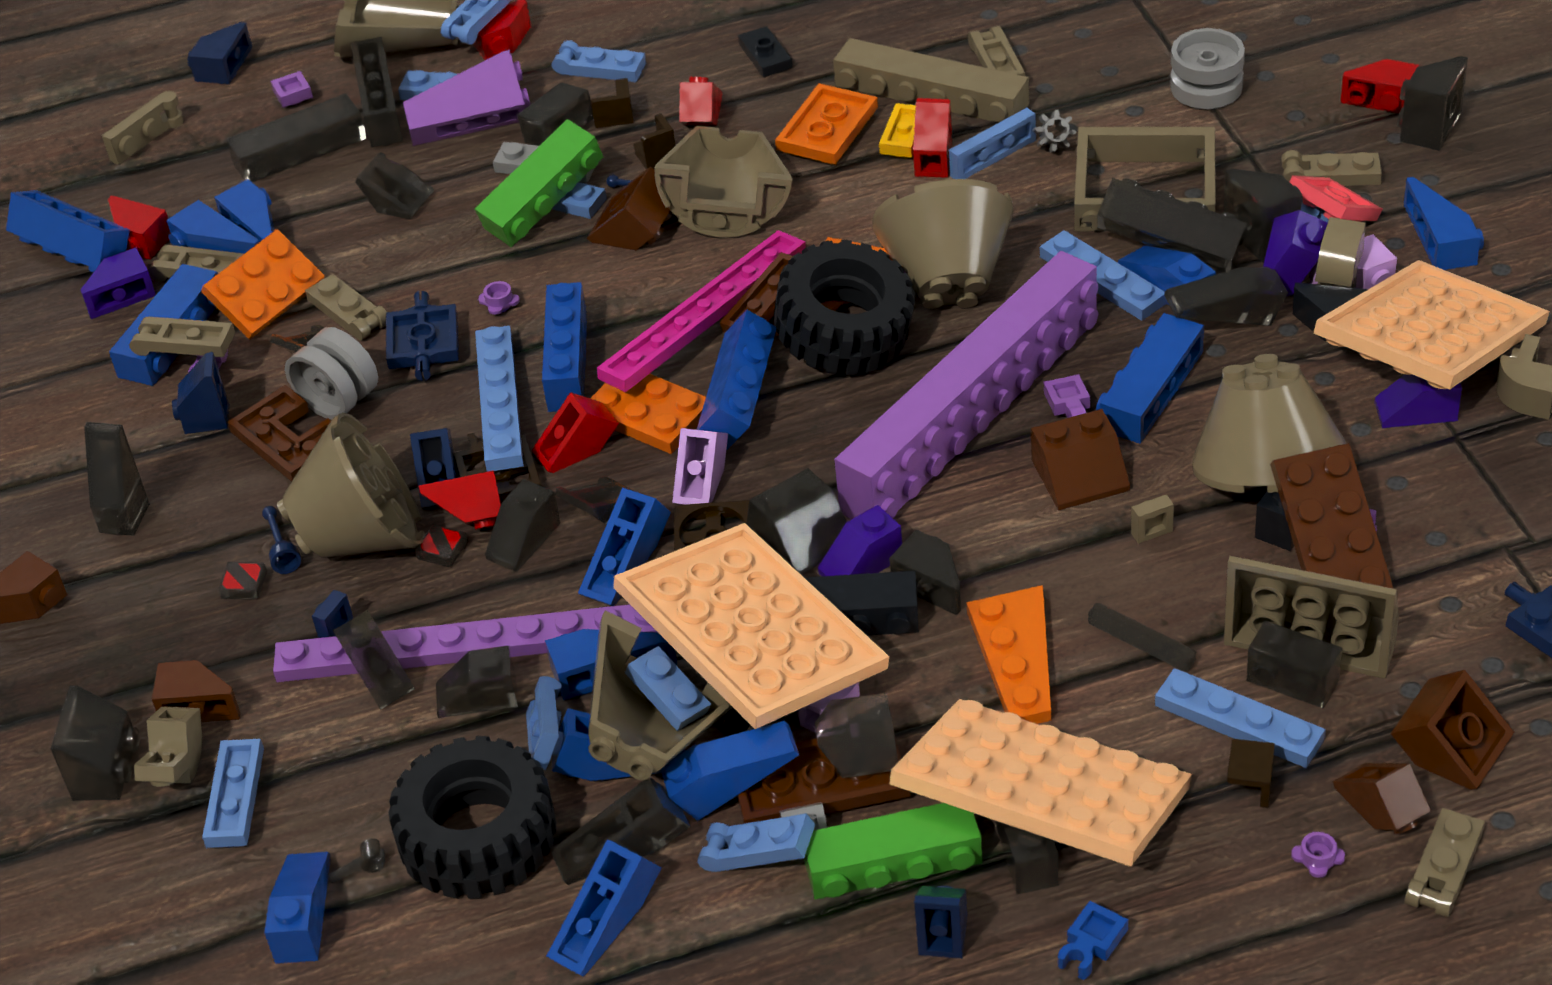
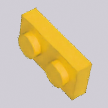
M895 104L879 142L880 154L912 158L916 105Z

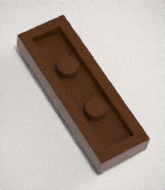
M781 252L719 322L724 333L746 309L767 321L774 316L780 274L783 267L788 264V261L793 256Z

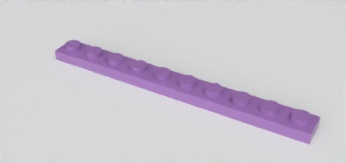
M628 604L275 643L273 673L276 682L544 654L548 653L545 640L581 629L599 630L600 621L605 610L641 627V632L657 631Z

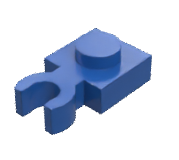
M1089 901L1067 931V942L1069 944L1064 945L1058 953V968L1063 970L1068 962L1078 960L1081 962L1078 967V978L1086 979L1092 972L1093 957L1096 956L1106 961L1128 931V919Z

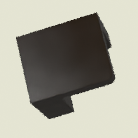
M628 78L615 80L616 95L591 99L595 128L634 123Z
M661 113L655 115L657 131L643 135L641 141L633 143L635 155L645 169L649 167L655 169V165L676 146L673 128Z
M1232 739L1227 782L1235 785L1261 787L1260 807L1269 808L1275 743Z

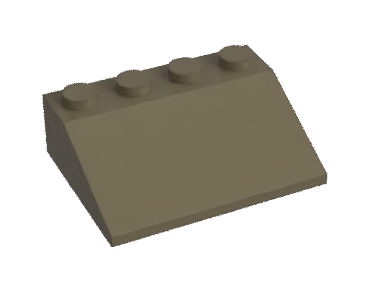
M1234 556L1229 557L1224 645L1386 679L1396 644L1398 628L1397 589Z

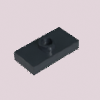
M767 26L738 35L739 45L763 77L792 68L791 57Z

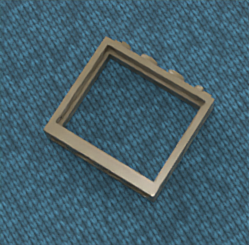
M1078 127L1074 201L1075 231L1214 232L1215 127ZM1087 162H1204V198H1086Z

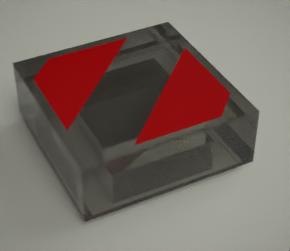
M432 524L423 538V543L418 545L415 550L417 559L451 568L468 542L467 534L463 531Z
M227 562L219 587L221 599L258 600L267 574L265 563Z

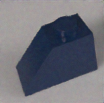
M238 22L199 38L188 54V65L192 69L195 82L230 85L253 48L246 22Z
M213 352L205 353L178 384L177 399L172 400L174 419L176 421L181 420L185 434L228 429L229 402Z
M443 428L410 434L418 489L419 485L457 478L450 429ZM419 490L421 508L436 505L423 497Z
M922 886L916 893L914 900L918 955L962 959L968 917L966 889L950 886Z

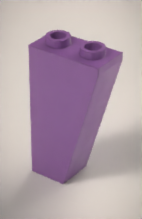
M510 50L503 51L404 101L403 106L413 146L526 121L525 108L530 107L527 89H520L518 81L523 80L519 61H512Z

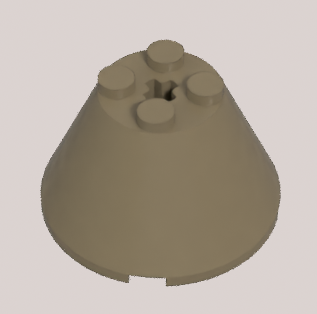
M948 179L914 186L915 193L900 199L895 194L884 201L876 209L872 218L874 234L892 260H896L904 268V273H907L913 283L912 288L922 300L923 307L935 309L942 305L957 304L960 308H970L977 305L978 297L983 295L989 287L1013 216L1014 209L1011 196L1008 193L1003 195L997 192V185L985 181Z
M1262 354L1256 356L1253 363L1229 365L1222 369L1223 378L1194 452L1192 468L1198 480L1216 489L1245 493V486H1267L1268 493L1278 492L1270 466L1273 460L1347 444V442L1302 373L1300 365L1278 361V356L1275 354Z
M340 413L331 420L285 491L283 499L277 502L281 515L287 521L292 522L298 533L295 535V540L305 554L313 551L320 557H333L415 548L423 543L425 532L423 530L418 532L415 522L422 518L410 489L382 445L378 443L373 446L362 434L367 431V428L359 420L347 413Z

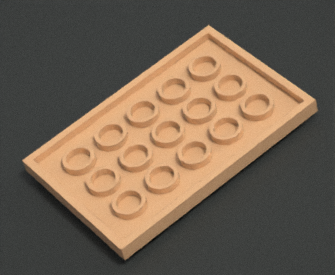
M1417 260L1317 319L1314 334L1326 338V341L1331 345L1348 347L1355 350L1365 359L1379 360L1393 366L1395 371L1401 374L1415 375L1427 380L1428 384L1435 388L1450 390L1521 342L1525 334L1531 335L1546 325L1550 311Z
M745 523L614 576V589L754 729L888 669L889 656Z
M959 699L891 769L889 784L1132 867L1189 790L1192 774L1181 771L1172 764L1156 763L1141 758L1132 751L1116 750L1101 745L1092 738H1079L1060 732L1058 728L1051 725H1039L1023 720L1014 713H1002L983 707L981 703L974 700Z

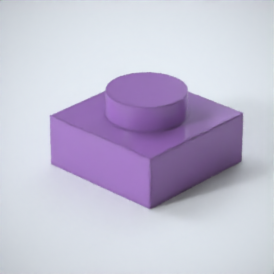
M301 71L271 81L273 92L282 107L296 105L313 97L311 88Z

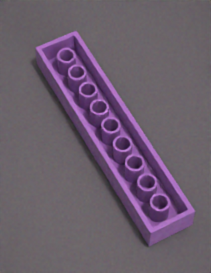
M1059 251L834 459L840 514L853 519L872 507L879 505L887 514L894 518L898 510L909 499L915 498L921 488L931 478L938 476L944 466L954 456L961 454L976 435L984 432L989 423L998 414L1006 411L1011 402L1021 392L1028 390L1033 381L1043 371L1049 370L1054 361L1065 350L1071 349L1076 340L1086 330L1092 329L1098 319L1097 266L1066 252Z

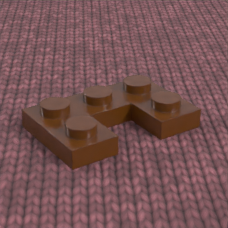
M284 385L227 423L233 435L292 482L331 420L327 418L307 432L297 436L286 426L308 413L309 408L306 400Z

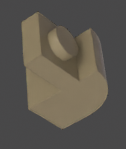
M1333 217L1329 218L1318 257L1315 281L1318 282L1317 284L1356 288L1357 269L1364 250L1366 223Z
M1525 334L1521 347H1514L1511 356L1501 355L1496 388L1500 400L1510 409L1521 414L1549 420L1552 413V365L1537 362L1541 337Z
M161 707L147 719L149 752L134 765L135 781H148L152 786L157 787L169 786L174 783H191L197 773L202 750L200 708Z

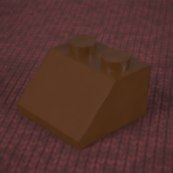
M652 167L646 169L612 196L587 237L591 243L637 250L646 242L650 245L653 244L664 231L661 227L662 223H665L674 213L669 207H665L659 196L655 182V170Z
M1103 409L1031 428V459L1058 511L1130 491V483L1117 434Z
M1461 670L1428 679L1390 734L1416 766L1473 790L1479 787L1514 734V731L1467 671Z

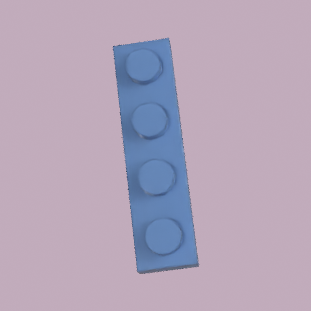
M1065 230L1040 246V258L1047 262L1059 251H1063L1097 266V293L1141 321L1167 304V293Z
M1176 668L1172 670L1155 695V706L1234 739L1275 743V756L1304 768L1308 767L1325 740L1326 729Z

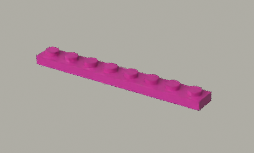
M776 231L597 367L598 379L623 392H627L724 317L781 252L791 256L797 253L802 254V250L806 248L805 241L782 231Z

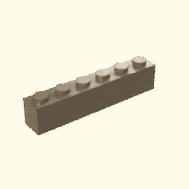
M852 38L848 39L833 59L835 86L913 104H916L917 98L950 99L951 112L997 123L1020 112L1029 105V77Z

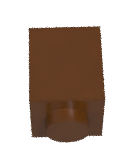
M26 551L1 571L0 624L38 619L66 597L67 592L58 569Z
M198 660L158 663L152 694V702L156 711L161 707L200 708L201 722L240 720L241 712L232 687Z
M1365 763L1332 781L1335 790L1374 829L1393 830L1395 834L1403 833L1417 826V818L1431 811L1411 765L1408 763Z

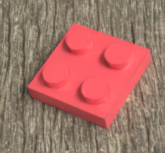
M1292 175L1287 189L1298 195L1297 200L1314 208L1318 206L1325 210L1323 215L1328 219L1333 217L1358 222L1377 221L1383 210L1381 207L1331 178Z

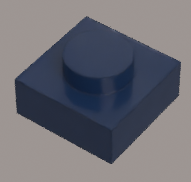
M333 590L325 601L320 603L315 609L312 619L318 638L342 636L354 621L347 594Z

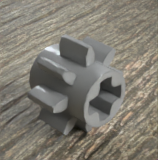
M1059 110L1053 111L1051 119L1044 114L1039 116L1042 126L1032 129V132L1039 134L1041 139L1038 141L1037 146L1049 145L1050 153L1056 151L1057 144H1060L1065 149L1068 148L1070 144L1066 138L1076 134V131L1070 129L1068 124L1072 117L1069 116L1065 119L1059 117ZM1054 124L1055 129L1061 131V134L1053 139V133L1047 130Z

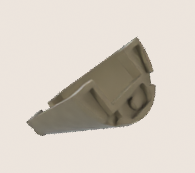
M344 0L343 10L340 9L336 23L334 57L342 58L451 44L457 45L458 38L448 39L442 36L441 26L457 9L458 0Z
M696 126L655 165L656 187L665 207H669L678 217V221L684 226L698 233L713 237H738L760 229L761 225L772 217L775 218L781 211L789 196L792 185V176L763 132L739 130L735 137L726 138L721 135L719 128Z
M605 610L600 621L588 731L590 740L589 752L598 761L606 762L617 770L629 773L630 776L637 780H646L650 778L652 773L662 769L733 707L707 682L704 690L697 689L711 703L708 712L679 731H676L625 674L628 664L637 659L630 654L642 628Z

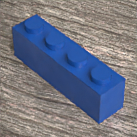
M37 190L11 192L6 231L19 236L20 241L38 244L42 246L43 251L48 253L61 254L65 256V260L68 262L89 266L88 270L91 272L96 270L103 259L127 250L129 229Z
M181 264L109 351L118 378L150 386L155 385L179 354L151 351L146 356L135 354L130 349L129 344L133 336L139 333L138 327L145 317L206 321L217 307L201 290L205 283L218 274L217 271Z
M582 282L546 285L542 383L548 412H557L570 392L585 396L587 310Z
M748 309L724 334L697 426V430L728 433L726 450L750 427L777 329L773 324Z
M1166 313L1162 314L1155 325H1150L1143 343L1139 348L1135 347L1133 349L1128 364L1124 370H1119L1116 373L1112 387L1107 393L1101 394L1097 403L1096 410L1103 409L1118 437L1141 444L1202 355L1204 325Z

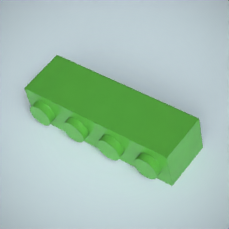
M567 119L475 208L484 229L508 246H514L521 238L527 235L529 230L544 215L551 211L558 201L568 192L572 191L575 185L590 170L598 165L599 161L603 158V154L596 137Z
M940 803L813 830L804 862L814 900L825 897H838L848 892L867 888H880L890 883L909 879H922L932 874L950 870H964L971 866L982 864L981 835L974 813L946 803Z

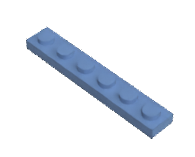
M492 326L483 330H477L475 335L486 471L524 467L510 326Z

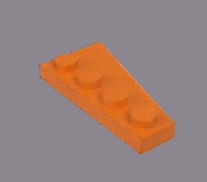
M1043 585L966 602L969 620L1004 711L1017 714L1021 719L1036 724L1051 721Z

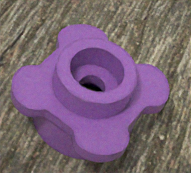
M503 281L488 284L478 298L479 303L486 305L489 313L493 315L507 311L510 306H516L520 301L517 294H512L510 285Z
M1312 832L1306 835L1302 840L1301 846H1295L1291 854L1295 862L1303 863L1309 869L1310 875L1317 878L1326 876L1329 868L1335 864L1340 865L1345 860V853L1341 848H1337L1334 838L1323 832Z

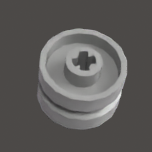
M1213 28L1191 30L1180 35L1173 42L1171 49L1172 71L1170 75V89L1173 97L1182 104L1200 109L1220 108L1233 103L1241 95L1243 89L1244 72L1242 69L1245 48L1242 41L1233 33Z
M325 327L307 342V346H303L286 361L284 369L291 388L307 401L308 408L330 420L340 413H348L356 405L357 401L364 398L377 386L379 378L376 365L363 346L348 333L335 327Z

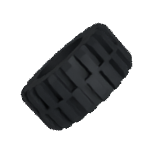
M832 240L823 241L818 247L813 244L803 249L802 254H795L782 269L774 309V326L777 328L776 331L779 334V339L786 349L790 347V353L799 361L801 359L806 360L807 366L816 370L818 367L824 368L826 373L835 375L837 371L846 372V375H857L858 371L861 370L868 373L878 369V364L883 367L894 360V356L900 354L904 348L905 341L908 338L915 303V292L912 289L913 283L908 274L904 273V268L896 260L891 261L888 253L881 249L875 251L869 244L861 243V245L852 244V240H841L840 243H833ZM836 300L846 301L864 308L867 312L845 314L833 311L821 303Z
M476 736L475 740L467 741L465 737L453 739V743L446 746L440 743L430 749V754L425 757L421 754L410 764L411 770L405 769L396 781L397 787L392 790L389 799L391 808L388 814L402 864L406 866L408 874L415 881L422 882L424 888L434 893L442 890L443 895L446 897L459 899L460 895H467L468 899H480L482 894L493 892L495 896L505 892L506 886L521 884L527 879L526 873L529 871L534 873L544 862L543 855H548L554 843L553 835L556 833V818L544 770L540 763L531 757L528 751L519 746L513 748L511 742L500 738L494 742L490 741L488 736ZM491 804L505 808L494 820L477 828L454 830L441 826L452 814L472 805Z

